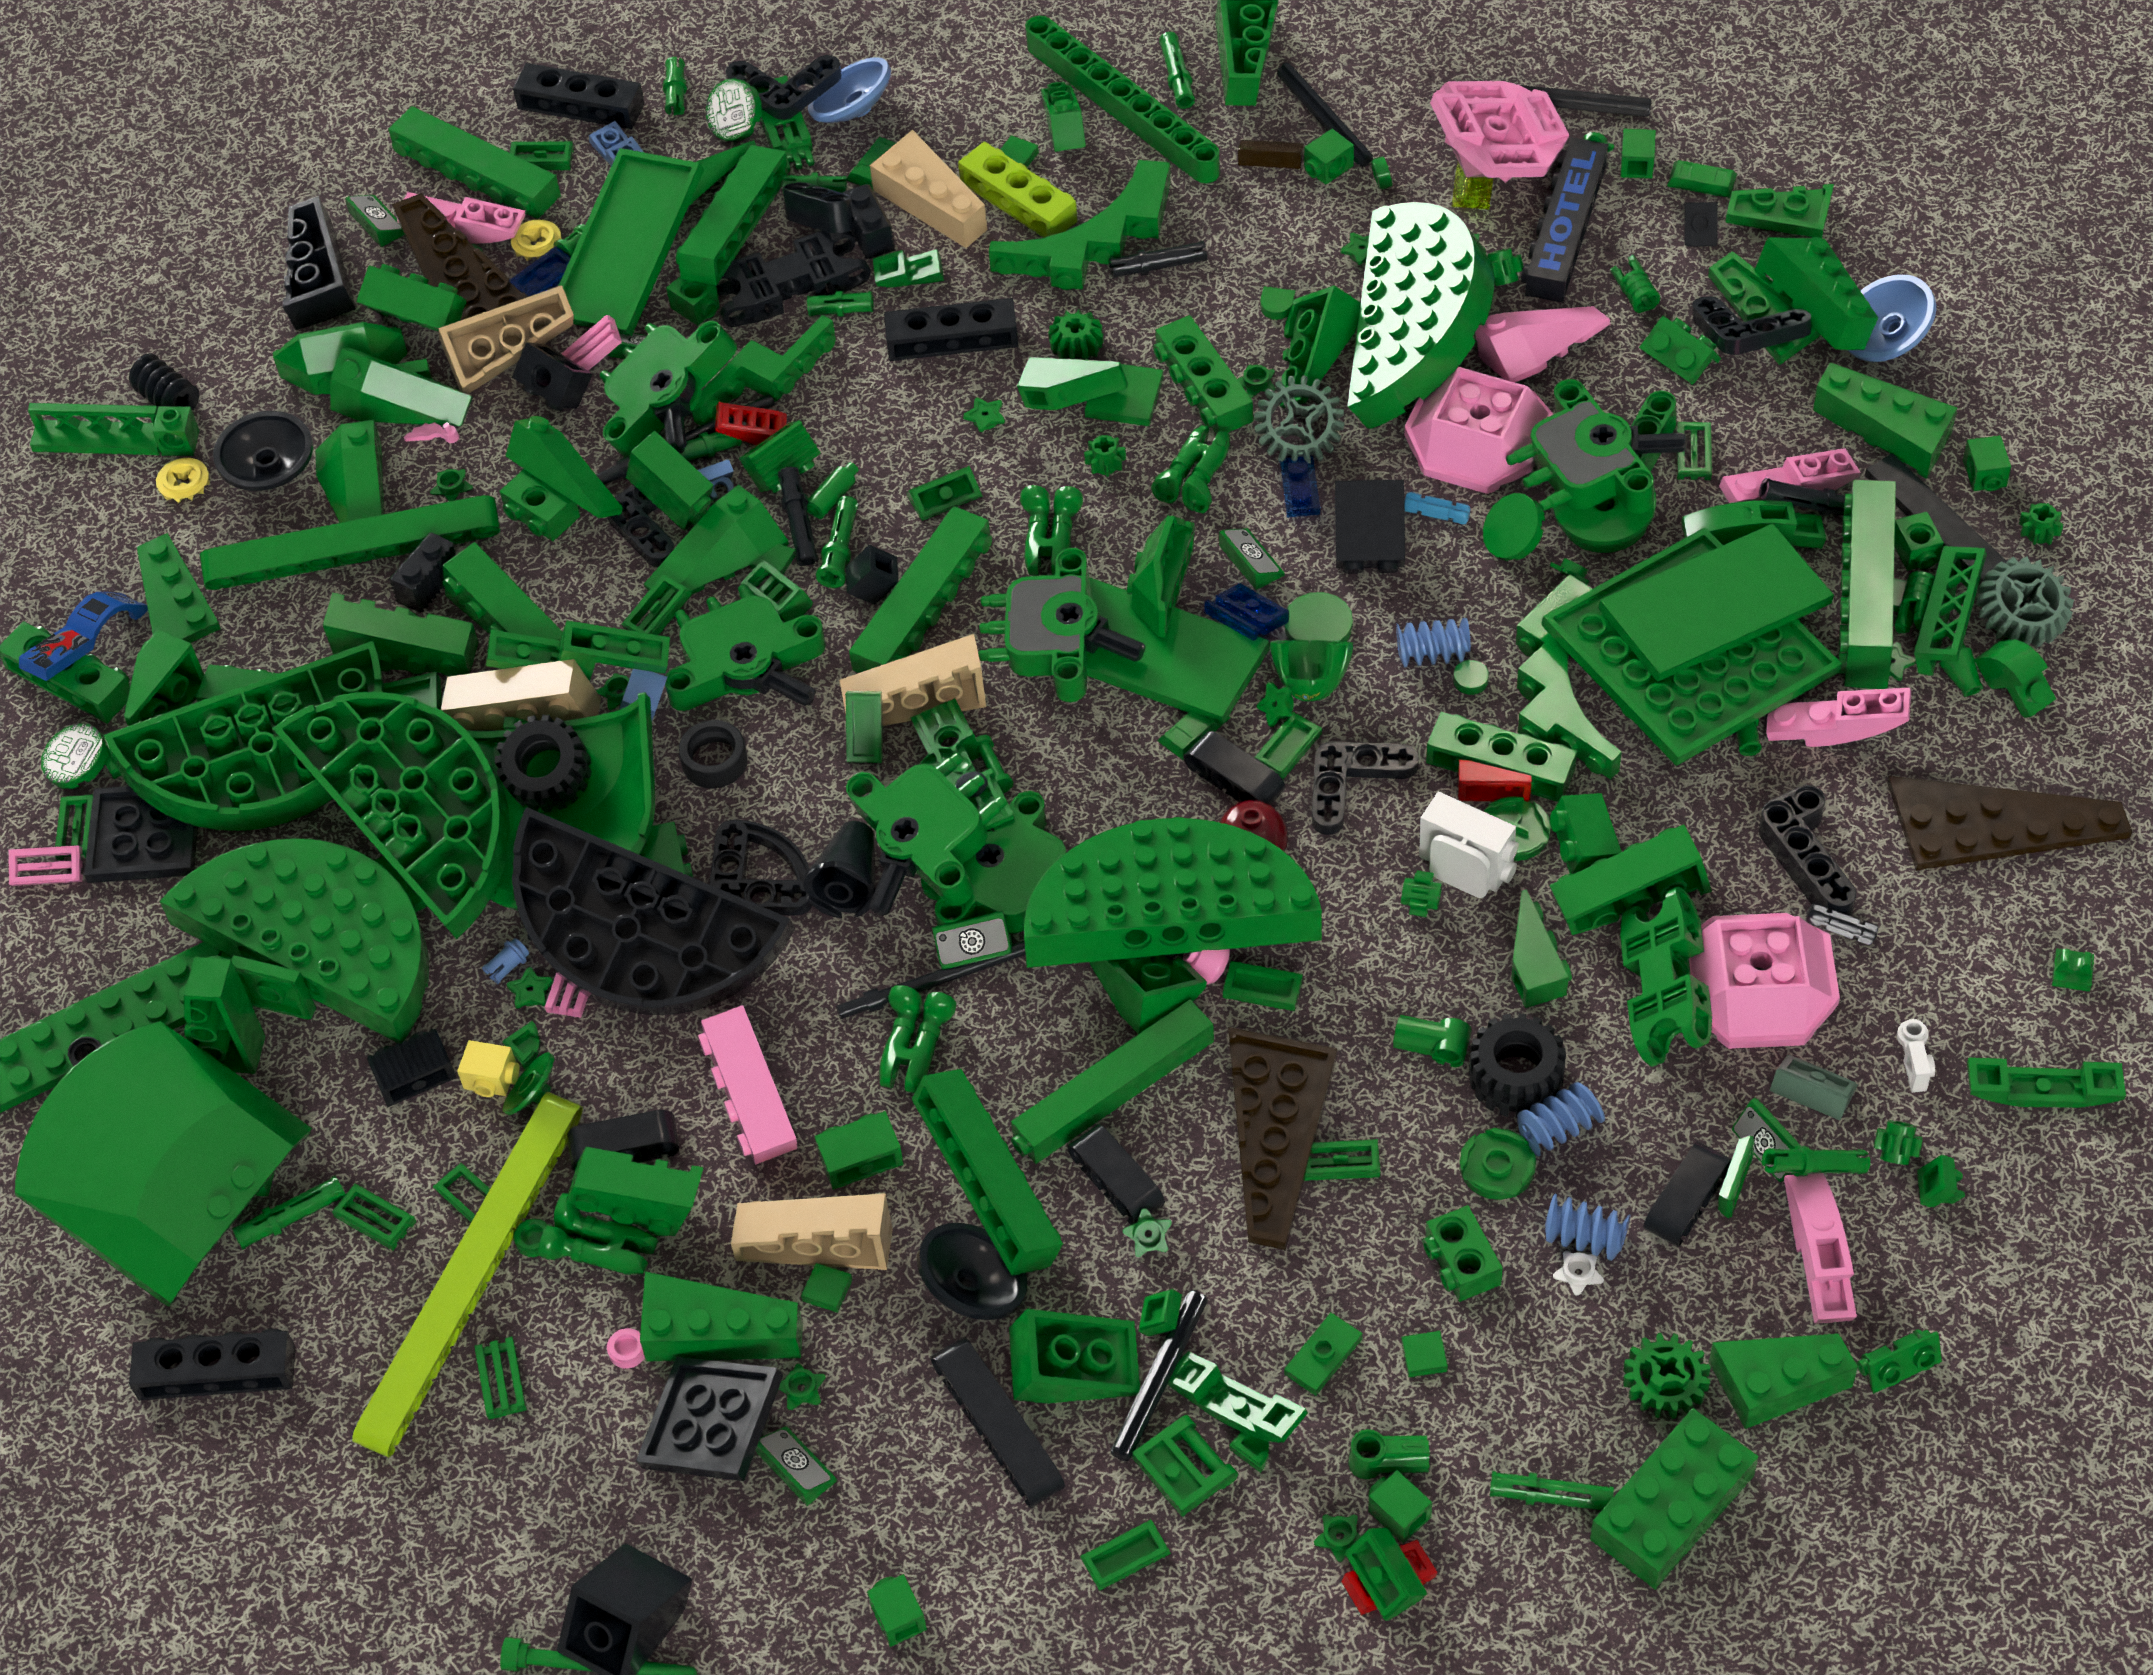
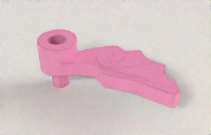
M448 422L443 424L444 429L436 423H424L420 427H414L412 432L404 436V439L407 442L431 440L435 437H441L448 443H455L459 440V434L456 428L452 425L450 426Z

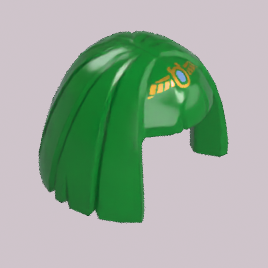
M1308 640L1271 641L1270 649L1278 676L1285 687L1292 688L1291 695L1301 701L1314 702L1330 696L1341 683L1351 661L1353 642L1336 640H1312L1311 642Z

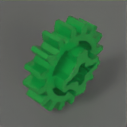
M1657 1333L1656 1342L1651 1343L1649 1339L1644 1337L1641 1340V1349L1631 1347L1630 1359H1625L1623 1372L1627 1374H1624L1623 1386L1631 1387L1628 1397L1630 1401L1641 1399L1640 1410L1642 1412L1651 1406L1655 1408L1656 1418H1660L1663 1410L1669 1411L1672 1419H1676L1678 1409L1682 1408L1688 1414L1693 1408V1402L1699 1405L1703 1403L1704 1392H1708L1710 1379L1707 1378L1710 1373V1364H1702L1705 1354L1703 1350L1694 1353L1691 1351L1692 1340H1688L1682 1345L1678 1343V1334L1674 1333L1670 1341H1665L1662 1333ZM1686 1365L1689 1367L1692 1373L1693 1380L1690 1379L1691 1374L1685 1371L1684 1367ZM1640 1371H1642L1643 1376L1649 1380V1384L1647 1386L1642 1381Z

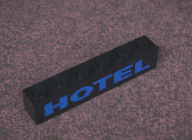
M1571 137L1567 150L1562 149L1558 162V168L1561 170L1560 172H1554L1551 183L1553 195L1547 194L1543 210L1546 216L1545 218L1540 217L1537 224L1536 236L1539 238L1538 241L1532 240L1528 256L1531 262L1530 264L1525 263L1522 270L1521 283L1526 284L1525 296L1564 302L1607 166L1609 144Z

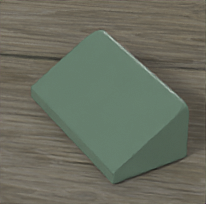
M1787 1055L1776 1070L1770 1091L1832 1118L1841 1120L1858 1084L1792 1055Z

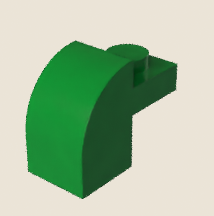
M2019 640L1999 641L1974 659L1987 685L1991 689L2007 688L2016 707L2024 718L2032 717L2056 700L2042 673L2048 666L2043 658L2028 644Z

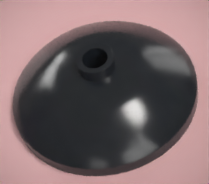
M260 411L241 417L231 423L221 433L214 446L213 459L219 475L230 485L249 491L270 490L290 482L306 468L312 457L313 440L308 427L296 416L281 411Z
M966 1223L943 1224L932 1229L919 1246L917 1266L924 1284L940 1303L960 1315L979 1320L1000 1319L1013 1313L1020 1306L1026 1295V1273L1014 1276L1010 1274L987 1231L981 1227Z

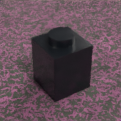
M868 545L846 566L847 593L873 605H876L898 583L897 556L872 545Z

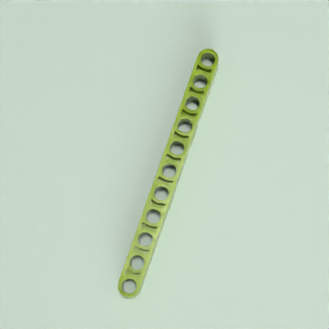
M546 1092L361 1415L352 1436L354 1443L388 1458L393 1455L396 1450L394 1446L400 1443L414 1418L413 1412L418 1411L433 1382L431 1379L437 1377L451 1352L450 1347L455 1345L470 1318L468 1314H472L488 1286L486 1282H490L505 1255L504 1251L508 1250L511 1245L515 1229L523 1222L521 1219L526 1218L540 1193L539 1188L544 1186L558 1161L556 1157H560L566 1147L568 1131L580 1122L583 1112L581 1105L550 1092Z

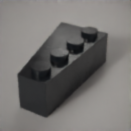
M319 196L289 206L287 227L289 251H286L285 259L288 268L287 276H284L286 298H283V309L295 330L353 311L356 307L333 224Z

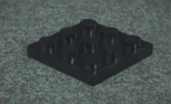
M130 786L94 788L84 871L87 883L188 875L194 871L198 826L181 822L162 813L138 796Z
M676 1357L636 1462L642 1469L744 1481L781 1384L783 1374L775 1367Z

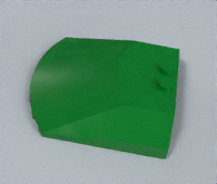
M159 1021L138 1027L106 1042L75 1065L55 1086L36 1114L25 1137L16 1171L14 1195L154 1298L170 1307L199 1264L289 1153L303 1139L309 1136L312 1128L218 1060Z

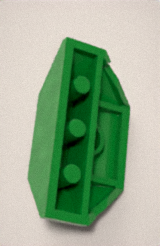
M361 322L298 334L281 349L274 351L273 359L280 378L313 395L330 394L331 377L341 349L354 348L394 365L398 364L408 354L401 328L393 327L390 329L383 325Z
M1169 515L1147 538L1143 552H1137L1134 567L1136 573H1130L1127 583V594H1132V609L1160 637L1166 636L1194 549L1195 523Z

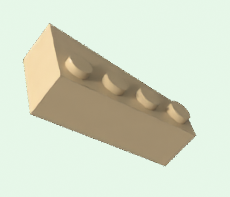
M911 130L870 165L873 191L963 247L967 248L987 231L985 204L914 130Z
M561 285L439 328V339L459 390L469 394L517 363L526 342L546 344L573 326L574 314Z
M974 634L839 680L845 713V693L847 691H882L883 726L911 721L910 717L954 698L961 711L986 707L982 669Z
M575 659L447 677L441 710L455 719L466 730H504V717H515L528 721L527 717L535 715L539 721L542 715H550L553 721L556 718L566 721L596 716L599 713L601 697Z
M886 1194L738 1203L731 1240L735 1261L813 1266L818 1263L829 1267L887 1270L893 1229Z

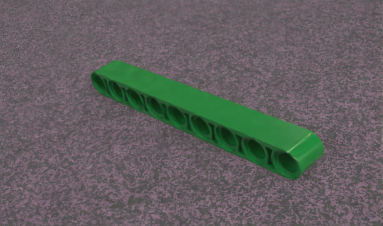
M1038 15L1026 21L1027 49L1033 56L1196 181L1211 183L1219 178L1220 152L1213 142L1050 18Z
M482 495L213 547L200 553L204 587L209 590H219L221 588H230L412 553L431 532L453 542L454 545L493 537L501 529L495 498Z

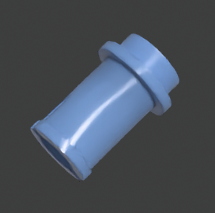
M516 938L511 942L506 941L504 943L505 948L482 967L486 975L488 973L492 974L489 978L496 984H499L520 962L524 964L527 961L526 957L529 955V951Z

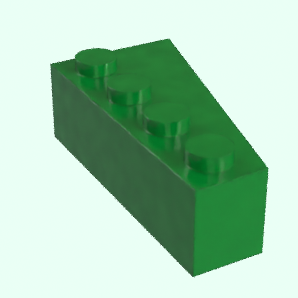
M1830 362L1817 384L1813 411L1846 431L1852 430L1862 436L1864 442L1874 448L1878 446L1890 454L1893 453L1903 464L1906 463L1917 470V474L1927 479L1952 434L1957 407Z
M332 592L323 621V628L333 655L373 641L381 671L383 672L394 669L407 670L414 674H422L424 672H437L446 676L470 674L479 643L473 623L430 613L427 614L426 618H422L411 612L410 609L396 606L395 612L375 607V601L361 599L360 604L344 601L345 595Z
M645 1272L640 1344L646 1361H675L676 1357L701 1360L801 1358L803 1321L798 1303Z

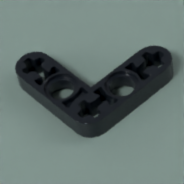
M823 55L816 58L783 85L746 61L732 62L725 71L727 79L736 78L746 81L755 89L760 87L769 88L767 92L758 93L762 103V110L779 120L794 117L838 83L842 77L840 61L832 55ZM804 84L813 86L809 90L798 89L799 86Z
M1712 296L1700 297L1693 301L1692 304L1694 322L1716 344L1720 351L1728 355L1743 354L1808 336L1812 330L1811 314L1802 309L1788 310L1741 322L1719 298Z
M632 485L615 496V499L623 507L622 511H627L629 520L626 521V517L623 514L609 516L607 519L610 525L651 566L659 567L675 549L674 543L648 516L658 507L650 500L641 499L640 496L643 493ZM638 528L649 529V532L642 537L632 535L633 531ZM655 542V546H656L659 550H661V551H664V550H665L666 552L661 554L660 552L657 551V552L654 553V549H653L652 543Z
M1331 741L1321 744L1315 753L1312 799V825L1314 829L1321 834L1331 835L1339 832L1343 827L1347 777L1407 779L1414 776L1419 765L1418 752L1415 748L1405 744ZM1328 755H1335L1334 771H1327ZM1368 755L1374 757L1377 762L1372 766L1366 767L1360 765L1357 760L1362 756ZM1383 756H1387V766H1383ZM1399 758H1406L1405 766L1399 765ZM1326 783H1333L1340 789L1334 794H1325L1320 790V787ZM1325 805H1332V818L1329 822L1324 821Z

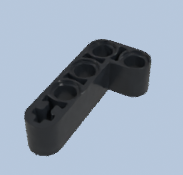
M1803 785L1768 801L1762 808L1759 824V835L1811 904L1818 903L1828 907L1827 911L1829 912L1831 909H1835L1852 916L1856 900V889L1811 831L1817 828L1822 821L1825 806L1823 791L1813 785Z

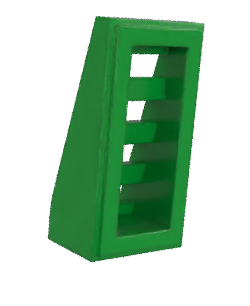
M762 560L740 583V585L746 584L755 596H763L769 599L783 622L803 616L813 605V601L803 589L765 560ZM768 575H770V577L768 578V580H767L759 589H757V586H758Z

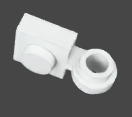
M1917 1019L1904 1021L1900 1024L1897 1032V1039L1905 1052L1903 1061L1912 1093L1927 1091L1930 1077L1935 1076L1933 1056L1926 1054L1924 1046L1929 1035L1928 1029Z

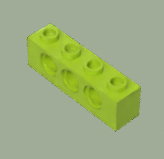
M984 141L958 161L960 179L970 190L1043 238L1065 232L1077 222L1076 200L1069 193H1064L1054 187L1047 179L1037 176L1028 170L1024 164L1017 163L1005 155L1001 149L994 148Z

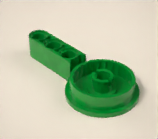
M1661 390L1651 393L1646 398L1631 425L1638 426V435L1674 432L1677 425L1676 399L1674 395L1668 391ZM1661 453L1639 454V458L1651 472ZM1654 489L1655 500L1653 507L1644 513L1628 511L1617 496L1588 509H1574L1564 503L1553 508V512L1560 528L1580 548L1597 553L1617 552L1635 544L1647 531L1656 512V492Z

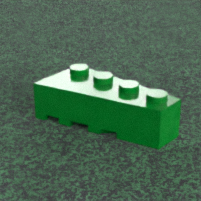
M1218 0L1215 22L1225 105L1256 106L1276 21L1279 0Z
M1768 237L1754 270L1760 276H1766L1767 274L1773 280L1771 287L1779 294L1785 292L1793 300L1791 306L1794 309L1808 311L1812 318L1811 326L1835 350H1864L1876 325L1878 316L1828 242L1819 237H1812L1811 239Z
M475 542L443 565L445 596L487 633L490 634L491 630H498L560 641L563 631Z
M1684 824L1676 828L1665 829L1658 836L1648 841L1632 844L1615 856L1608 859H1599L1590 867L1575 874H1566L1559 878L1557 882L1549 885L1555 902L1572 935L1617 922L1620 918L1619 914L1634 906L1641 907L1645 913L1649 912V908L1653 903L1665 900L1667 891L1676 887L1682 888L1686 893L1698 890L1700 895L1712 892L1702 857Z
M210 956L209 958L194 957L184 992V1020H186L184 1037L233 1072L256 1074L266 1036L232 960L221 956Z

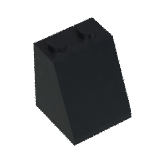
M1404 480L1335 481L1336 569L1343 568V572L1347 574L1362 573L1364 568H1377V571L1380 573H1395L1398 571V568L1405 567Z
M627 1543L623 1544L572 1585L557 1652L599 1675H637L642 1665L650 1658L684 1612L693 1579Z

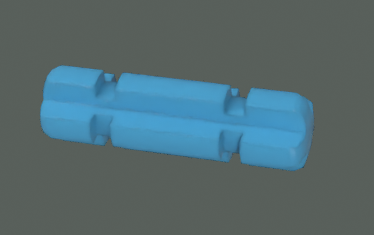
M1408 492L1404 500V510L1406 512L1417 514L1418 511H1421L1423 516L1445 521L1452 518L1454 523L1463 525L1467 524L1471 511L1470 506L1457 502L1456 505H1452L1453 501L1427 495L1425 498H1421V494Z

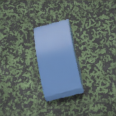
M616 121L589 135L591 145L611 166L619 148L644 152L632 136L628 138Z

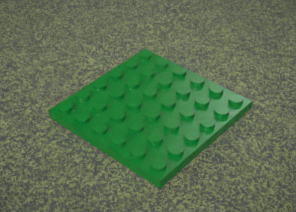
M1705 527L1543 616L1541 623L1543 628L1675 766L1838 674L1842 663L1796 619L1659 682L1655 680L1598 609L1599 601L1613 593L1723 546Z

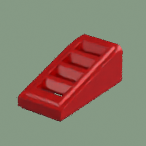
M719 402L716 406L715 431L754 445H759L787 424V414L780 411ZM729 417L734 418L733 424L729 423Z
M1459 760L1458 800L1494 802L1500 798L1517 796L1523 797L1524 801H1530L1531 775L1473 761Z

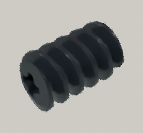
M152 353L144 354L133 364L129 373L130 386L151 404L157 407H191L192 411L195 409L199 401L198 388L192 386L189 380L183 378L180 373L175 372L172 367L168 366L163 360H160L157 355Z

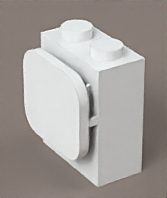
M1438 791L1421 816L1419 857L1430 862V872L1434 873L1436 879L1477 898H1483L1489 889L1497 892L1503 882L1509 883L1515 874L1517 863H1514V856L1519 845L1515 842L1516 826Z

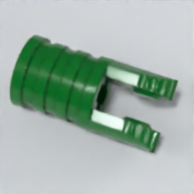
M1634 254L1627 258L1629 260L1628 264L1633 271L1625 276L1616 265L1610 268L1611 274L1630 301L1635 312L1642 313L1652 310L1658 305L1660 294L1654 288L1647 273Z
M1915 571L1908 576L1895 623V629L1898 634L1910 632V626H1912L1913 622L1916 629H1921L1935 576L1931 573Z

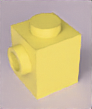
M468 1040L457 1072L464 1089L472 1090L483 1097H492L494 1094L507 1095L510 1084L514 1085L518 1080L520 1068L519 1063L515 1061L511 1047Z

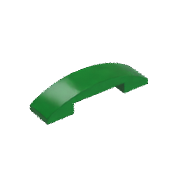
M1968 1057L1967 1060L1970 1094L1995 1103L2018 1107L2079 1108L2125 1100L2126 1097L2122 1063L2083 1061L2081 1069L2007 1067V1059Z
M1187 1351L1178 1362L1167 1384L1224 1424L1250 1436L1270 1442L1284 1443L1308 1414L1306 1408L1278 1394H1275L1271 1399L1222 1375L1216 1364L1190 1351Z

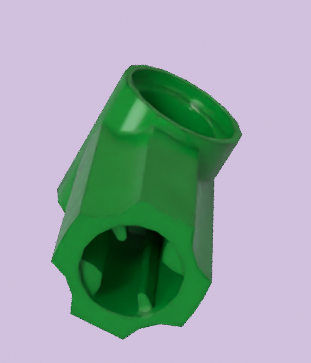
M1400 1015L1395 1028L1393 1048L1430 1055L1438 1064L1444 1065L1447 1062L1451 1063V1067H1460L1465 1060L1472 1027L1465 1021L1457 1018H1445L1438 1023Z
M1361 1430L1354 1435L1351 1441L1348 1460L1349 1469L1353 1475L1360 1479H1372L1380 1473H1394L1396 1470L1400 1473H1428L1429 1440L1427 1435L1382 1436V1434L1375 1430ZM1369 1451L1375 1454V1457L1365 1458L1359 1453Z

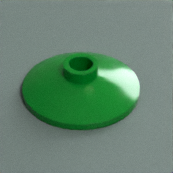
M546 1052L536 1058L520 1075L503 1104V1112L505 1114L512 1115L528 1106L532 1101L539 1104L546 1092H550L551 1086L547 1084L554 1063V1056L550 1052Z

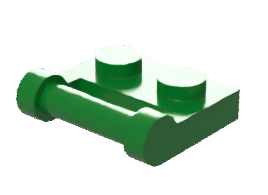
M1189 1415L1182 1416L1132 1452L1135 1463L1181 1517L1218 1490L1226 1488L1238 1477V1472L1231 1464H1225L1195 1430L1196 1423ZM1184 1440L1212 1474L1205 1478L1176 1445V1441Z

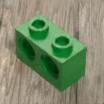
M1469 1205L1426 1222L1425 1238L1422 1239V1244L1430 1260L1436 1259L1441 1267L1439 1276L1447 1292L1453 1291L1458 1301L1461 1302L1501 1285L1503 1267ZM1456 1237L1459 1241L1451 1243L1445 1241L1444 1238ZM1464 1268H1471L1476 1270L1477 1272L1474 1274H1465L1460 1270Z

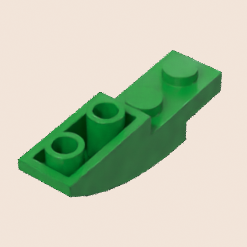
M1761 500L1717 505L1687 514L1681 520L1684 538L1705 527L1722 545L1770 524H1774L1793 546L1822 549L1826 541L1821 516L1795 513L1793 503L1787 501Z

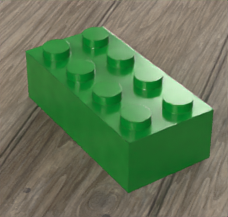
M1692 1408L1592 1522L1590 1540L1655 1590L1754 1477L1759 1456L1696 1409Z

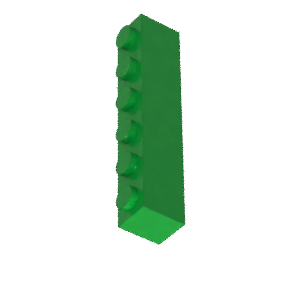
M413 106L388 128L392 147L400 156L411 157L417 160L423 167H431L441 172L449 180L456 179L474 192L480 191L485 193L496 203L503 202L513 208L524 210L525 215L528 214L539 219L561 196L555 174Z
M751 145L744 156L739 158L736 168L731 174H728L721 190L715 193L708 209L703 211L697 225L691 228L688 238L677 249L676 264L679 265L681 279L717 286L783 186V174L788 175L786 151Z
M955 506L950 509L849 650L853 671L861 673L909 656L912 650L917 651L920 648L924 639V633L929 626L934 627L941 616V609L946 602L954 600L958 592V585L964 577L969 578L975 568V561L980 554L988 552L992 543L988 519Z
M962 1069L923 1075L912 1101L1010 1274L1014 1276L1050 1267L1063 1246L1060 1235L1044 1212L1042 1203L1036 1198L1030 1188L1024 1172L1019 1169L1012 1157L1007 1143L1001 1138L994 1126L990 1114L985 1110L976 1095L974 1086L969 1083Z

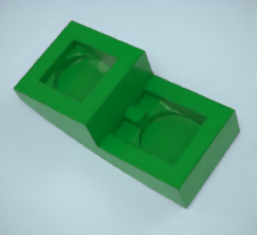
M937 249L908 258L903 250L873 258L874 276L877 286L901 287L944 281L942 260Z

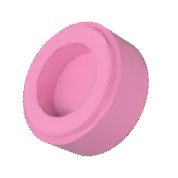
M625 1328L618 1330L610 1337L607 1343V1352L614 1365L620 1368H632L644 1360L645 1356L640 1344L639 1331Z

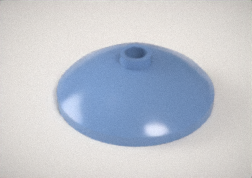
M872 57L843 68L841 70L842 77L839 82L808 105V112L811 117L818 122L835 123L866 115L871 110V107L880 99L889 83L891 68L887 61L880 57Z
M1892 275L1881 278L1863 288L1861 293L1878 316V320L1865 349L1848 351L1858 359L1869 362H1881L1899 357L1914 348L1928 333L1936 315V299L1929 286L1923 280L1911 275Z

